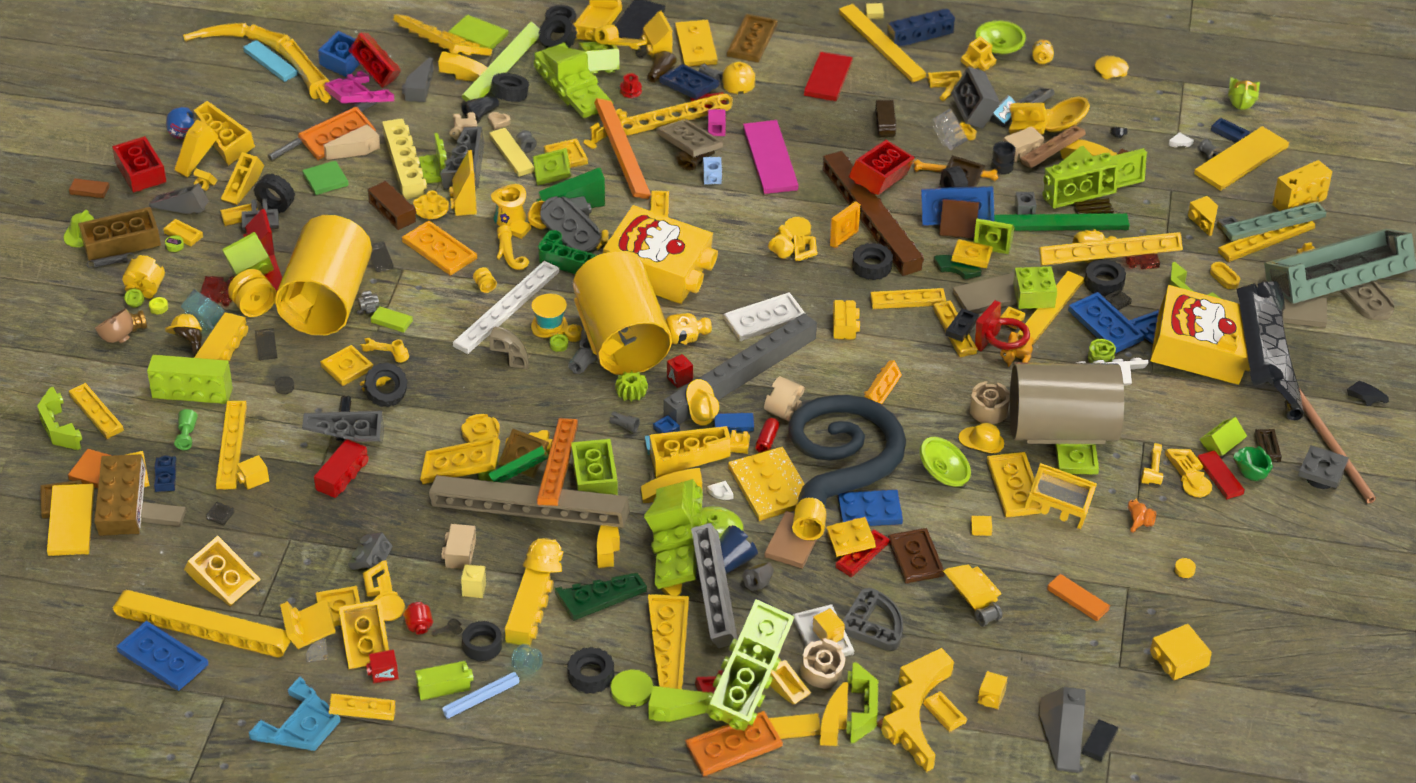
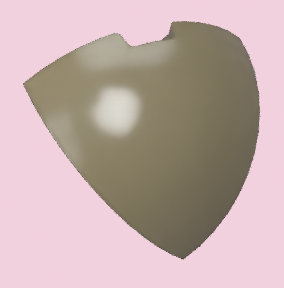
M497 326L494 327L489 336L490 350L509 353L510 367L528 369V354L522 341L511 331Z

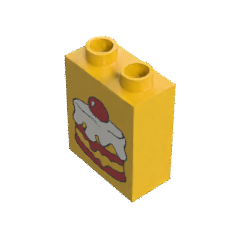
M632 205L603 248V253L622 251L637 256L644 264L655 295L679 304L683 303L689 292L698 293L704 278L702 271L704 269L711 271L718 256V250L711 248L712 232Z
M1168 285L1158 311L1150 361L1239 385L1244 371L1250 370L1240 304ZM1241 334L1236 351L1217 345L1223 335Z

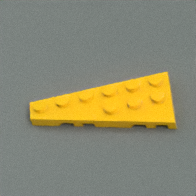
M394 14L393 21L399 23L398 26L409 28L408 31L412 33H419V37L429 38V42L439 43V47L449 48L451 53L458 54L461 52L471 56V53L491 56L492 49L480 47V44L466 41V39L447 31L442 32L437 30V27L423 24V22L409 16Z

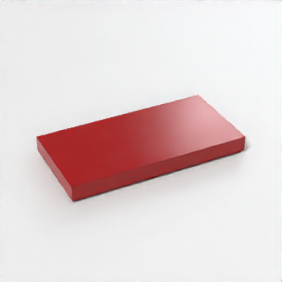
M820 51L805 87L804 96L837 101L852 65L853 57Z

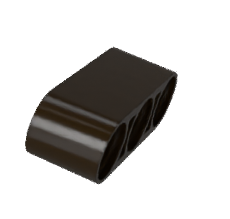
M876 100L875 112L878 137H896L894 101Z

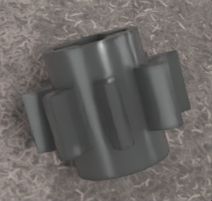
M371 290L362 292V297L357 298L360 310H365L366 314L375 312V307H379L377 294H371Z

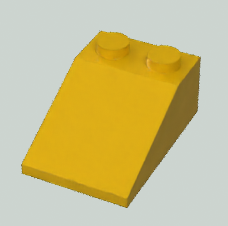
M468 150L452 179L453 187H449L450 197H454L450 198L451 209H455V216L477 214L472 150Z
M219 536L188 560L184 568L197 584L229 606L233 605L261 580Z
M380 600L338 607L349 669L365 667L366 663L370 662L369 654L389 650Z

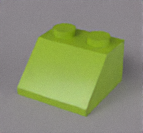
M977 218L974 242L992 246L993 252L1009 254L1013 241L1014 226Z
M255 232L222 249L234 277L248 269H257L263 274L274 270L271 260Z

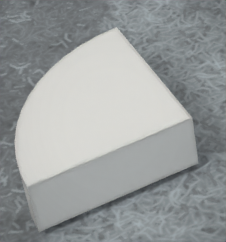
M1178 133L1169 140V146L1175 148L1177 146H1185L1186 148L1193 145V139L1181 133Z
M726 481L707 486V491L711 496L722 500L733 499V492Z

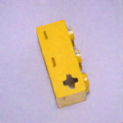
M1317 160L1278 177L1272 205L1279 211L1325 200L1328 196L1333 171Z

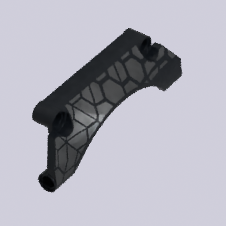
M1277 281L1262 282L1257 284V286L1253 283L1237 288L1252 383L1254 386L1268 382L1270 385H1274L1286 399L1284 403L1287 418L1293 421L1299 420L1304 416V411L1285 335L1283 291Z

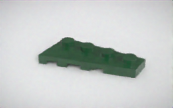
M638 573L612 577L609 581L595 580L592 581V584L583 586L580 583L573 584L572 588L562 589V587L555 588L556 596L573 621L647 592V585Z

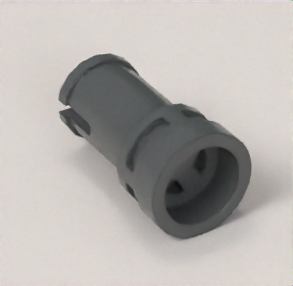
M706 64L701 65L705 69L699 68V72L718 80L719 83L722 82V71L712 69Z
M612 412L611 415L614 418L610 417L609 421L611 424L622 426L633 433L638 430L640 425L639 418Z

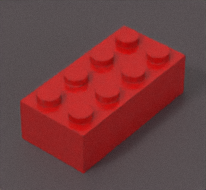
M885 140L856 159L849 178L856 184L867 188L869 192L879 195L908 174L915 157Z

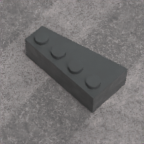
M482 126L464 127L457 140L456 148L452 150L451 158L447 160L445 169L441 171L444 189L453 187L452 179L468 150H472L475 188H479L485 143Z

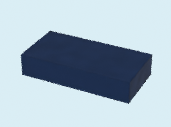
M1219 118L1211 126L1212 132L1235 143L1250 134V131L1223 118Z

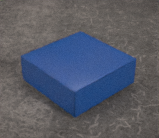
M666 416L653 423V429L658 434L679 432L680 425L671 417Z

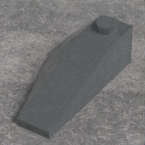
M382 411L304 413L303 430L359 442L383 441L384 438Z
M1063 687L1041 697L1039 718L1041 723H1043L1046 738H1048L1050 752L1057 771L1079 773L1086 689Z

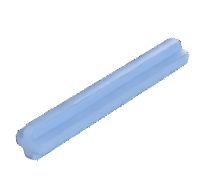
M512 672L444 706L442 712L446 718H450L518 684L519 677L515 672Z

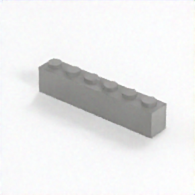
M711 523L691 529L710 637L718 648L731 645L733 639L738 640L719 533Z

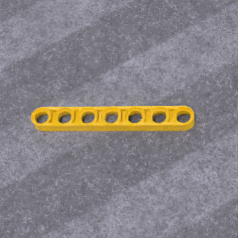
M720 94L622 119L620 123L622 127L625 124H630L632 128L625 129L623 127L626 135H632L683 119L692 120L708 116V109L704 107L706 104H711L713 106L711 109H725V111H728L732 107L733 100L728 94ZM727 100L729 104L723 105L720 101ZM695 108L697 111L695 113H691L688 111V109ZM679 112L681 115L679 117H675L672 115V113ZM662 116L665 119L663 121L656 120V117ZM641 120L648 121V124L642 125L639 122Z

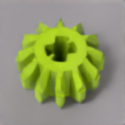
M631 370L630 373L624 372L623 375H618L615 389L618 397H622L624 401L628 399L631 402L634 399L639 401L641 397H645L648 383L645 375H640V372L633 373Z

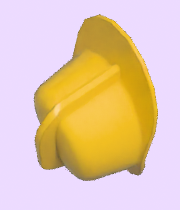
M702 379L692 381L686 390L691 418L698 425H708L719 412V402L714 396L711 386Z
M991 423L967 427L959 433L958 437L960 443L964 446L986 453L1000 452L1005 444L999 429Z

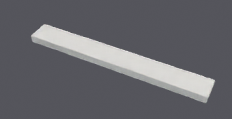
M543 261L454 340L453 347L469 354L490 335L494 327H499L559 273V268Z

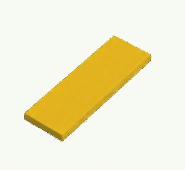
M1262 126L1196 168L1194 174L1222 191L1288 148L1289 142Z

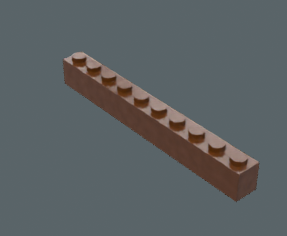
M843 151L824 155L823 171L849 206L855 201L860 204L859 219L876 242L886 246L893 255L892 263L900 274L905 276L922 271L923 254L917 250L914 242L908 238L905 230L901 229L898 221L890 214L889 209L885 208L881 199L876 194L869 192L867 188L856 184L849 178L853 168L850 158Z

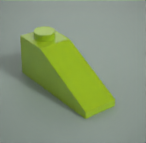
M653 686L649 701V719L672 722L704 714L708 708L705 702L709 693Z

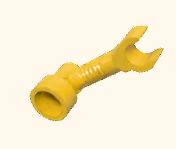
M365 338L366 344H360L365 352L373 350L390 351L393 353L396 362H404L409 358L408 350L400 339L393 341L392 344H386Z
M1154 443L1151 451V469L1143 468L1141 483L1162 484L1163 473H1159L1162 444Z

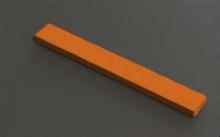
M596 98L594 104L633 197L649 199L651 193L612 101Z
M558 419L537 498V505L558 506L572 451L571 442H574L578 427V419Z

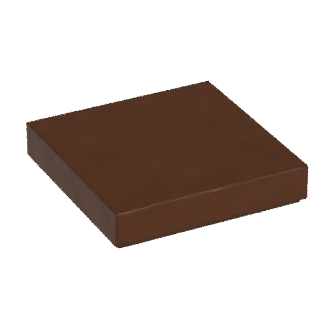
M943 199L940 235L974 238L979 202Z

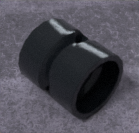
M1001 141L993 146L991 169H996L998 174L1004 175L1013 171L1016 148L1012 143Z

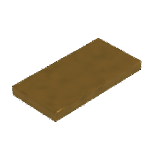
M746 14L727 51V57L759 63L778 25V20Z

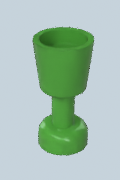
M184 409L178 414V429L181 431V434L176 436L174 445L180 450H188L192 447V438L189 436V433L194 430L198 418L197 413L193 410Z

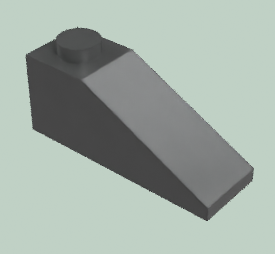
M429 57L407 77L406 83L402 85V94H405V101L426 102L434 72L433 58Z
M198 183L157 195L149 203V206L179 213L190 214L195 212L197 214L205 209L209 200Z

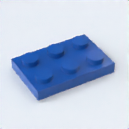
M898 490L838 494L842 522L866 517L869 526L903 523Z

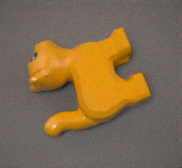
M1011 332L1008 343L1018 341L1019 334ZM1030 337L1029 341L1019 349L1000 351V356L1007 363L1008 367L1012 364L1015 357L1022 359V363L1030 361L1033 350V337Z

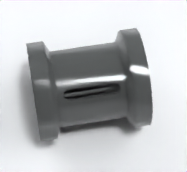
M1204 139L1198 146V151L1207 155L1209 160L1221 153V149L1211 144L1209 139Z
M992 602L984 609H977L975 611V618L979 625L984 627L994 619H1001L1002 611L996 602Z

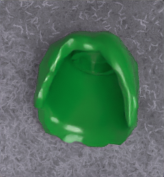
M1246 446L1239 449L1233 455V460L1243 477L1250 481L1265 479L1273 468L1270 456L1260 446L1257 448Z

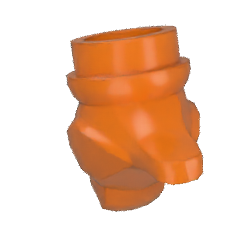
M1137 499L1130 500L1128 502V509L1133 519L1130 532L1134 533L1142 525L1153 527L1156 520V511H1153L1151 508L1147 509L1145 504L1139 503Z

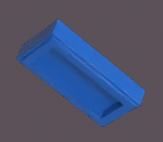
M753 413L717 414L714 417L715 427L727 426L728 432H732V430H736V432L754 431Z

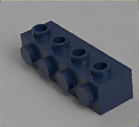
M947 8L888 22L887 36L899 47L953 34L955 17Z

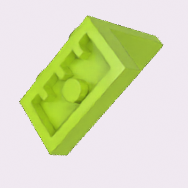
M434 133L436 155L419 157L420 168H422L423 179L425 178L426 184L442 182L441 171L446 167V151L442 150L444 149L443 139H439L438 133Z

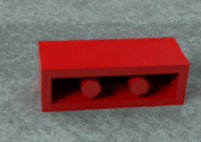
M346 439L315 474V489L336 498L345 490L347 484L357 476L360 469L368 463L367 447Z

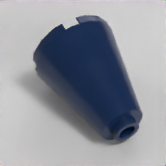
M735 525L727 527L720 537L726 574L755 558L758 554L755 544L753 542L749 544L746 540L749 536Z

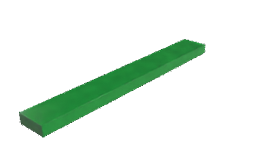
M1127 213L994 215L995 222L1011 224L1014 226V231L1129 230L1130 226Z

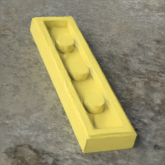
M506 128L489 132L491 140L518 177L534 172V166Z

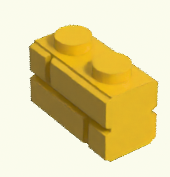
M843 300L833 301L834 339H855L856 332H860V321H856V319H859L860 309L856 308L854 300H846L845 302Z

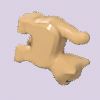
M467 113V119H462L460 114H453L454 128L449 132L450 137L458 140L464 127H478L475 113Z

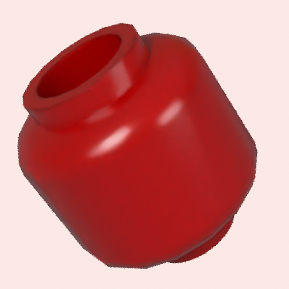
M423 602L411 603L404 611L406 627L411 632L424 634L433 624L431 610Z

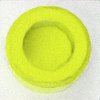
M162 297L152 299L149 302L150 312L156 315L165 313L168 310L167 300Z

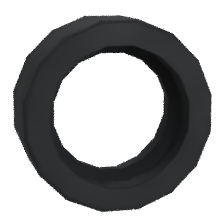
M567 5L552 6L545 13V20L553 15L560 14L567 16L572 23L576 22V11ZM559 27L553 32L565 33V29L563 27Z
M477 621L467 626L462 633V646L465 655L476 661H487L496 657L502 649V633L499 627L488 621ZM480 635L492 637L494 642L484 647L472 645L470 640Z

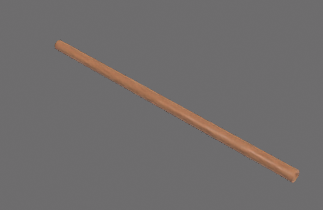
M1300 390L1303 411L1332 452L1347 457ZM1348 459L1345 468L1346 473L1366 502H1374L1376 499L1375 495Z

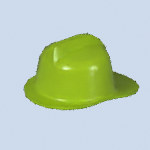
M88 210L72 216L70 225L64 234V242L71 247L84 246L78 223L94 220V217L89 214Z

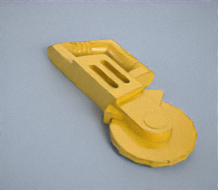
M803 217L788 219L784 226L793 234L795 261L816 256V238L810 236V222ZM805 244H809L810 250L805 251Z
M1191 449L1165 450L1167 458L1182 476L1183 489L1188 495L1201 498L1210 494L1212 484L1210 480L1204 477V472L1199 471L1203 468V465Z
M381 561L364 572L363 578L367 596L378 595L373 601H381L384 621H393L402 616L405 611V604L403 599L398 596V592L392 590L387 561ZM384 570L385 573L377 578L379 587L374 588L372 577Z

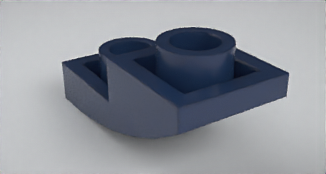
M176 456L156 457L155 492L175 491Z

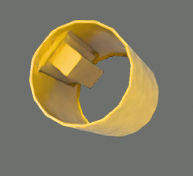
M321 215L310 219L303 226L275 299L278 314L294 329L310 335L326 336L338 332L346 325L372 252L370 238L362 227L350 219L337 215Z
M622 251L599 254L585 262L576 272L573 280V289L576 296L574 302L591 349L597 355L601 366L613 374L623 375L624 372L630 373L631 370L633 373L645 372L658 365L667 356L672 340L644 264L637 256ZM628 327L627 332H621L622 329ZM618 331L622 333L626 340L635 336L637 338L634 342L624 345Z

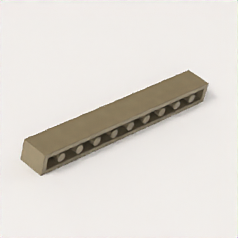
M436 476L429 491L431 503L434 507L624 528L630 512L628 496L562 489L558 506L537 505L540 487L445 476Z

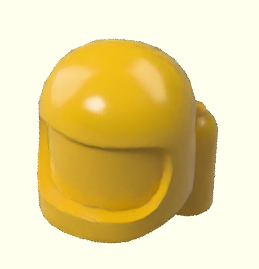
M781 225L775 237L769 242L768 248L777 254L779 258L786 259L794 252V244L791 241L793 234L784 225Z

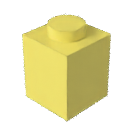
M464 566L461 578L462 596L483 598L486 586L485 566Z

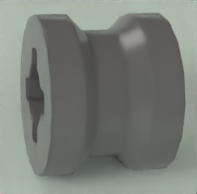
M521 131L516 136L515 140L523 152H530L535 149L537 142L530 131Z

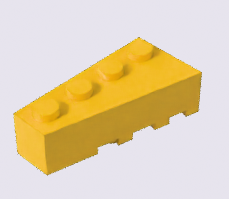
M727 426L649 435L650 455L656 478L730 457V435Z

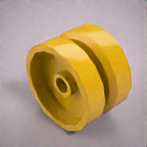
M248 269L240 272L234 277L228 288L229 297L240 311L248 317H257L270 310L275 303L277 295L276 289L263 273L257 269Z

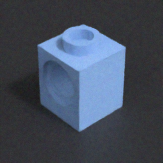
M703 157L704 184H722L721 157Z

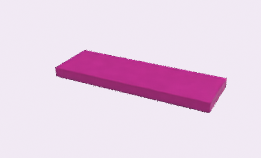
M772 120L743 124L764 194L799 190L778 121Z

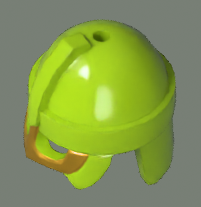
M1230 77L1228 97L1232 105L1240 110L1252 107L1259 97L1260 82L1238 81L1236 78Z

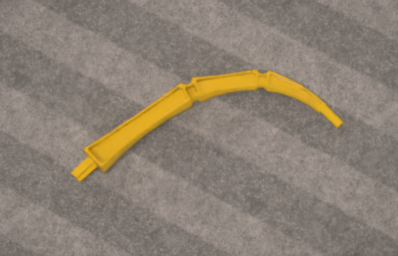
M246 23L212 26L183 35L184 41L210 36H247L248 39L264 43L276 52L281 53L295 67L306 83L313 99H321L325 103H328V100L331 99V94L324 90L325 83L330 81L315 67L297 43L290 39L288 35L272 32L254 24L247 26Z

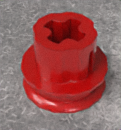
M633 73L624 75L623 82L620 84L621 95L626 98H635L641 95L642 85L639 82L638 76Z

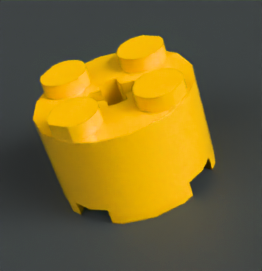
M138 255L137 258H132L122 278L126 286L125 290L128 291L136 288L143 293L144 297L152 298L157 293L164 279V267L161 266L160 268L155 263L156 260L148 256Z

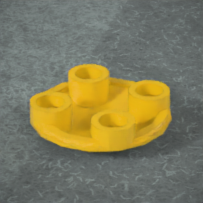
M1104 56L1096 61L1095 68L1103 79H1110L1111 77H1125L1128 64L1119 57Z
M433 190L428 191L427 194L413 201L416 214L425 219L440 218L449 209V202L444 197L437 195V192Z

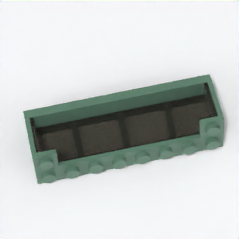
M1383 229L1264 263L1266 281H1277L1283 291V296L1294 304L1415 269L1416 261L1412 233Z

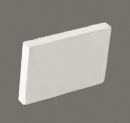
M832 605L793 614V621L806 647L812 641L813 643L821 641L812 630L813 616L829 608L836 614ZM844 630V638L837 642V644L841 646V651L844 657L854 655V649Z

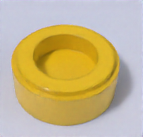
M577 324L568 325L564 330L568 341L577 342L581 340L583 328Z
M1182 558L1176 561L1174 571L1179 577L1190 578L1195 574L1196 565L1192 560Z

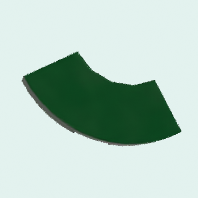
M952 255L934 256L933 261L940 272L956 273L964 280L981 276L982 271L979 267L951 261Z

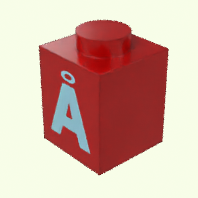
M683 354L668 360L667 378L676 388L692 382L693 364Z
M394 649L369 654L370 662L366 663L367 675H372L373 683L399 679Z

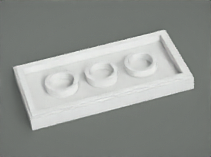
M789 292L724 313L723 319L738 340L743 341L779 329L805 312Z

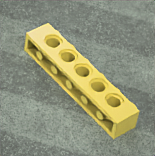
M403 118L383 121L384 138L402 195L405 199L423 196L424 189H427L425 178L422 179V168H418L420 167L419 158L415 157L416 149L413 146L408 125H405Z

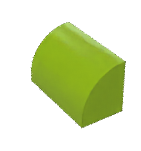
M1232 417L1223 420L1199 440L1209 452L1215 450L1219 456H1223L1245 439L1247 435L1238 419Z

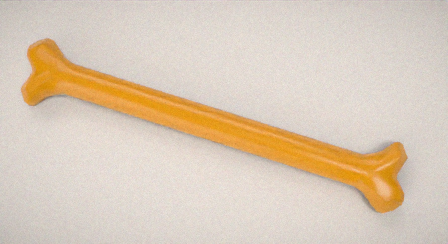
M915 160L913 163L916 172L920 170L941 172L947 167L945 165L923 163L919 160ZM997 170L984 171L981 177L996 181L998 180Z

